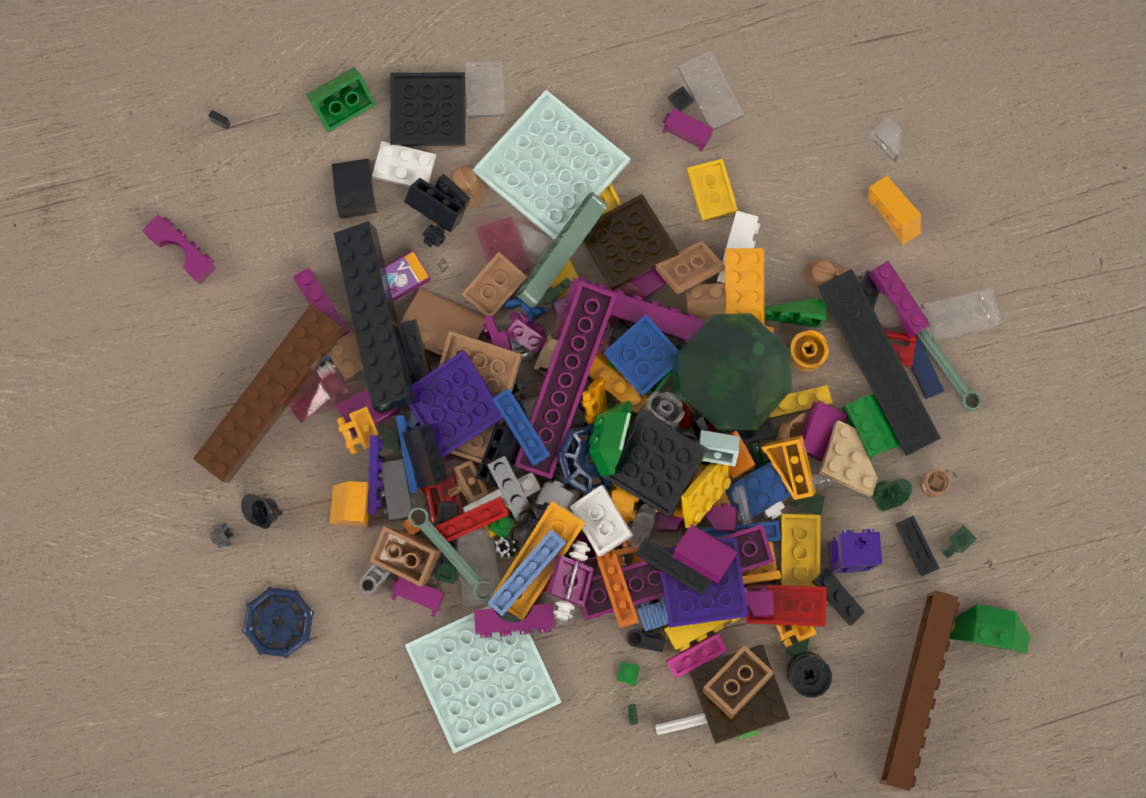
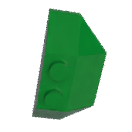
M631 401L618 403L598 414L595 418L594 432L589 441V452L602 477L614 475L615 466L622 453L631 416Z
M976 604L953 619L955 626L953 632L950 633V640L1027 654L1030 634L1016 611Z

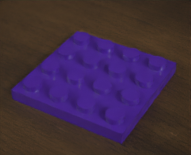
M463 350L412 385L416 402L409 404V407L421 425L432 424L442 458L504 418L492 400L494 395L466 350Z
M736 537L718 540L735 550L737 554L720 582L716 584L712 581L704 596L699 595L661 571L669 628L748 617ZM677 546L665 547L664 549L673 554Z

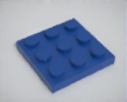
M644 315L603 352V355L640 396H643L685 358L647 315Z

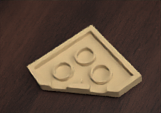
M839 420L835 422L819 474L870 497L873 495L878 477L856 428Z

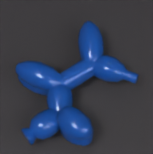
M511 298L504 303V307L508 309L521 306L532 323H534L535 316H540L544 312L549 311L548 307L530 308L519 298Z

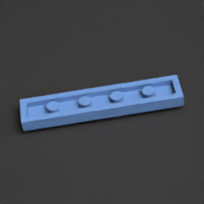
M551 529L488 601V604L503 616L567 541Z

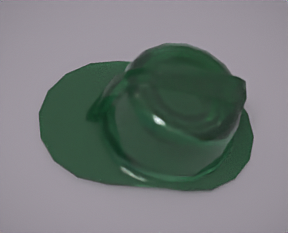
M906 479L895 481L882 480L876 484L871 497L876 503L878 510L882 512L903 505L909 499L912 485Z

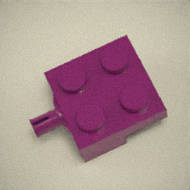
M492 315L484 317L486 323L482 325L486 337L492 340L489 343L511 350L506 332L497 333Z

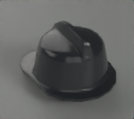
M248 494L242 499L241 510L246 520L263 529L269 528L278 519V516L282 514V510L278 509L276 502L271 498H262L254 494Z

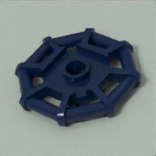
M594 424L574 430L569 429L566 432L567 436L559 452L556 454V457L559 458L564 483L570 484L582 492L584 496L601 485L606 490L612 488V482L600 476L594 461L593 463H588L587 457L590 456L589 441L594 432ZM588 434V440H580L579 436ZM573 441L575 443L572 454L567 453ZM567 459H571L570 466L574 470L572 473H570ZM579 475L585 479V485L576 480L575 477ZM599 478L601 483L592 485V480Z
M270 586L261 595L246 604L247 611L242 633L247 636L256 648L257 654L280 656L286 659L306 642H310L312 619L315 614L300 596L298 590L278 589ZM275 596L290 599L288 603L276 602ZM270 597L271 604L263 610L257 608V606ZM294 601L303 611L302 614L298 615L292 607ZM254 611L259 613L258 626L252 627ZM277 617H281V620L284 621V624L280 625L279 628H276V624H273ZM305 618L303 632L300 633L298 632L299 619ZM259 630L265 637L263 644L254 634V631ZM294 635L300 637L287 647L286 641ZM270 641L281 643L282 649L267 646Z

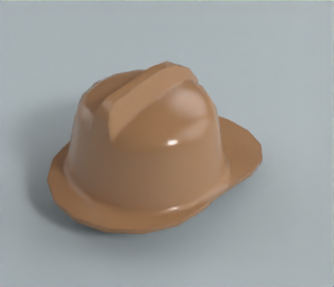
M469 166L455 168L449 175V179L471 198L467 207L479 206L486 197V190L481 179L478 178L473 168Z
M817 259L808 264L805 269V278L810 286L818 289V286L847 272V270L837 263Z
M802 413L793 420L783 422L775 439L778 441L800 436L809 413Z

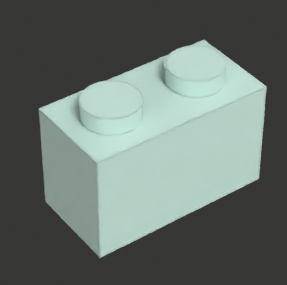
M701 430L698 443L708 448L702 461L735 467L739 453L740 437Z

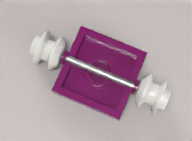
M577 541L576 544H571V547L574 548L573 552H569L572 559L562 555L557 556L547 594L562 599V601L556 602V605L559 607L558 610L553 611L556 614V618L567 621L568 618L573 617L570 614V610H574L575 607L571 603L580 607L585 606L594 568L581 563V561L588 559L585 553L590 551V548L584 542Z

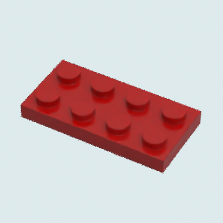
M747 585L748 592L756 591V588H768V591H773L774 615L772 617H752L748 610L746 624L826 627L827 587Z

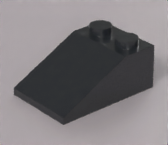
M369 159L332 164L335 199L339 218L377 213Z

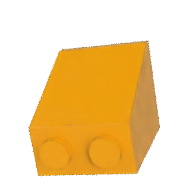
M346 481L333 485L329 524L368 527L369 484L367 482Z

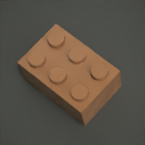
M744 645L703 687L702 692L732 719L772 678L774 672Z

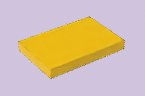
M723 159L687 167V174L701 222L734 214L738 211Z

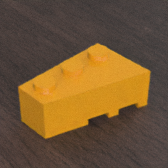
M888 176L869 187L868 199L870 203L875 205L902 245L921 234L920 212Z
M803 436L765 443L762 446L763 451L766 452L773 467L778 471L794 500L814 496L816 489Z

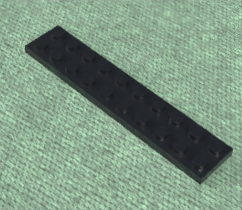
M851 269L818 286L905 455L908 456L941 439L853 270Z

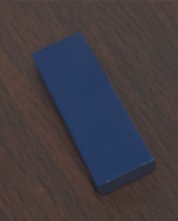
M921 340L916 341L911 369L925 399L944 392V389Z

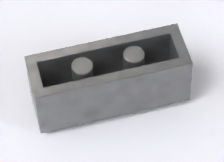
M404 459L382 462L379 478H382L384 483L381 494L382 499L386 498L387 506H384L385 518L389 517L390 522L407 520L412 505Z

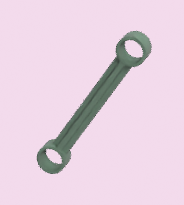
M926 329L917 334V337L962 397L961 406L963 409L969 412L978 409L982 404L981 395L969 389ZM966 396H975L978 405L975 408L969 407L965 402Z
M412 508L408 513V520L411 525L419 527L473 587V593L477 599L484 601L491 598L493 587L490 582L482 580L428 520V513L424 508ZM422 510L425 514L424 522L420 524L412 522L411 515L413 511ZM481 583H486L490 587L489 594L484 597L476 593V588Z

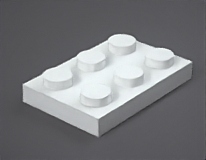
M381 141L372 178L410 187L419 178L429 183L436 154L400 145H390V143Z
M602 485L570 506L573 514L586 521L582 529L599 557L633 536L605 487Z

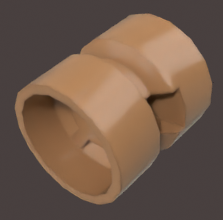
M935 469L922 478L920 483L921 490L928 497H938L949 489L951 481L945 471Z

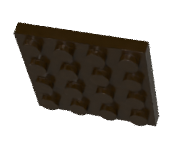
M643 194L601 215L583 240L612 291L654 269L656 264L679 255L677 248Z
M763 644L749 648L772 670ZM736 653L704 663L689 671L715 745L790 719L774 673L772 678L732 719L702 692L703 687Z

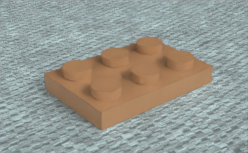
M701 240L680 251L679 255L656 264L655 270L678 295L723 271L724 264Z
M498 251L461 295L486 317L493 316L528 276Z

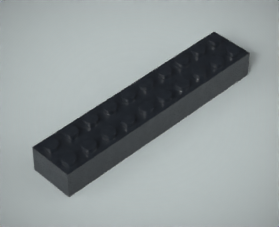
M367 221L335 232L334 238L372 408L381 414L415 403L416 399L408 364L396 325L398 321L377 229Z

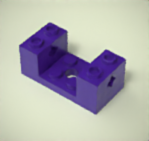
M863 529L862 533H854V530H843L842 534L833 537V541L828 542L831 573L867 572L883 564L880 532H874V529Z

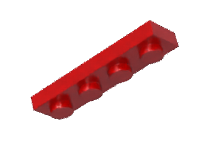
M499 496L437 524L435 528L450 542L509 515V512L502 497Z

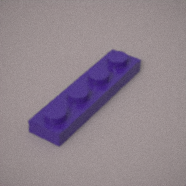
M380 434L370 435L368 514H376L378 509H381L382 499L378 497V489H382V478H379V470H382V458H379V451L383 450V439H380Z

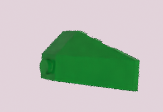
M810 298V300L764 306V320L821 328L826 321V302H821V299Z

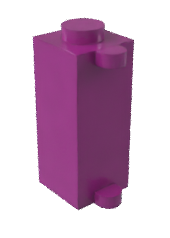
M673 108L671 114L667 113L663 120L665 126L662 132H669L698 147V151L702 152L714 128Z
M399 577V579L395 578L391 588L394 590L392 600L395 601L397 596L431 609L433 610L431 614L433 617L436 616L445 595L444 592L426 585L420 587L402 577Z

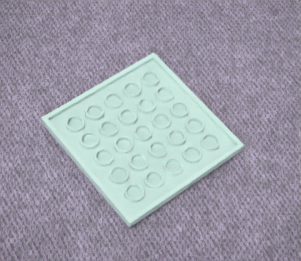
M545 90L475 166L473 171L479 179L550 238L555 240L584 198L590 192L600 196L630 163L631 158L550 92Z
M489 605V606H487V607H485V608H483V609H493V608ZM495 610L496 614L506 622L515 623L522 621L508 611L501 616ZM474 613L405 644L453 754L562 703L530 634L520 635V632H512V636L500 637V633L492 634L491 638H480V635H476Z

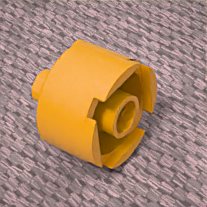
M813 330L797 334L788 348V360L791 365L799 371L808 373L820 368L829 353L825 337ZM807 348L811 350L809 354L805 353Z
M612 483L614 489L613 491L609 490V496L625 523L634 522L636 510H633L634 502H638L639 499Z

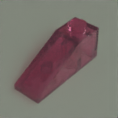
M337 372L318 383L290 408L299 422L302 423L349 391Z

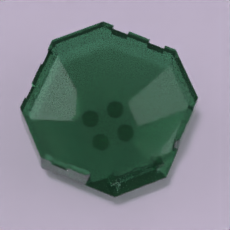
M752 313L713 314L707 316L699 328L689 336L684 345L672 356L674 395L679 400H682L694 414L705 417L719 431L757 430L792 390L790 350Z

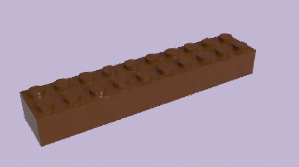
M310 304L193 459L219 480L229 483L346 329L316 306Z
M936 590L927 594L880 784L904 791H910L915 786L916 776H914V773L921 763L919 753L926 743L924 733L931 723L929 713L930 709L933 710L936 698L933 697L935 690L938 691L941 679H938L940 671H943L945 666L943 657L944 653L948 652L950 646L948 637L949 633H952L954 630V613L957 614L960 603L957 602V596Z

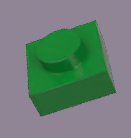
M505 516L492 522L489 530L506 539L515 520Z
M621 661L616 681L635 686L640 666Z

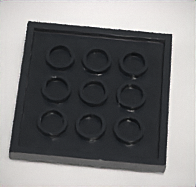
M465 72L391 73L390 145L466 146Z
M641 409L625 437L622 453L615 466L614 475L604 478L666 516L672 517L681 501V496L691 483L708 448Z

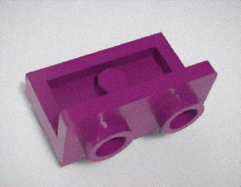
M514 311L510 316L512 324L506 330V334L536 354L547 341L545 329L538 323L533 324L524 313L519 314Z

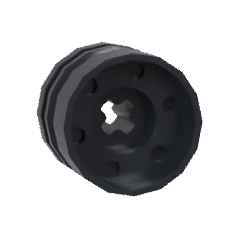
M801 652L796 654L787 666L788 680L800 695L807 698H816L823 695L830 688L832 683L830 666L818 654ZM804 671H811V676L805 675Z

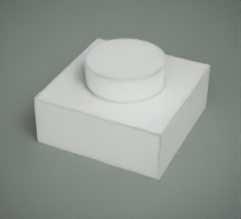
M780 501L762 512L766 519L770 516L774 519L782 514L781 509L785 506Z

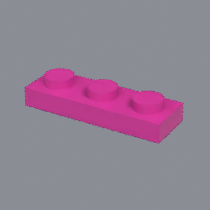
M716 632L665 661L674 678L677 679L726 652L727 649Z

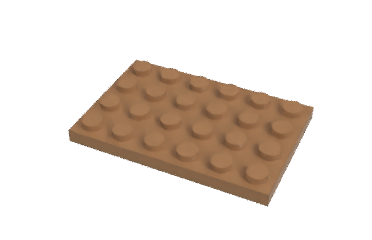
M449 331L439 366L463 350H466L494 397L508 388L512 392L523 354ZM504 418L498 421L497 424L502 425ZM495 424L451 453L481 463Z

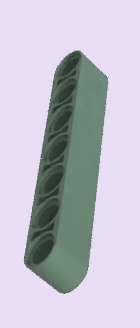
M590 192L584 198L517 291L516 296L530 308H533L541 300L605 211L607 203L594 192Z

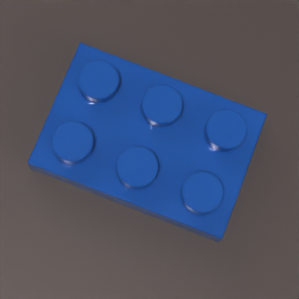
M772 462L733 483L725 490L743 522L750 520L774 504L791 496L778 471L773 467Z

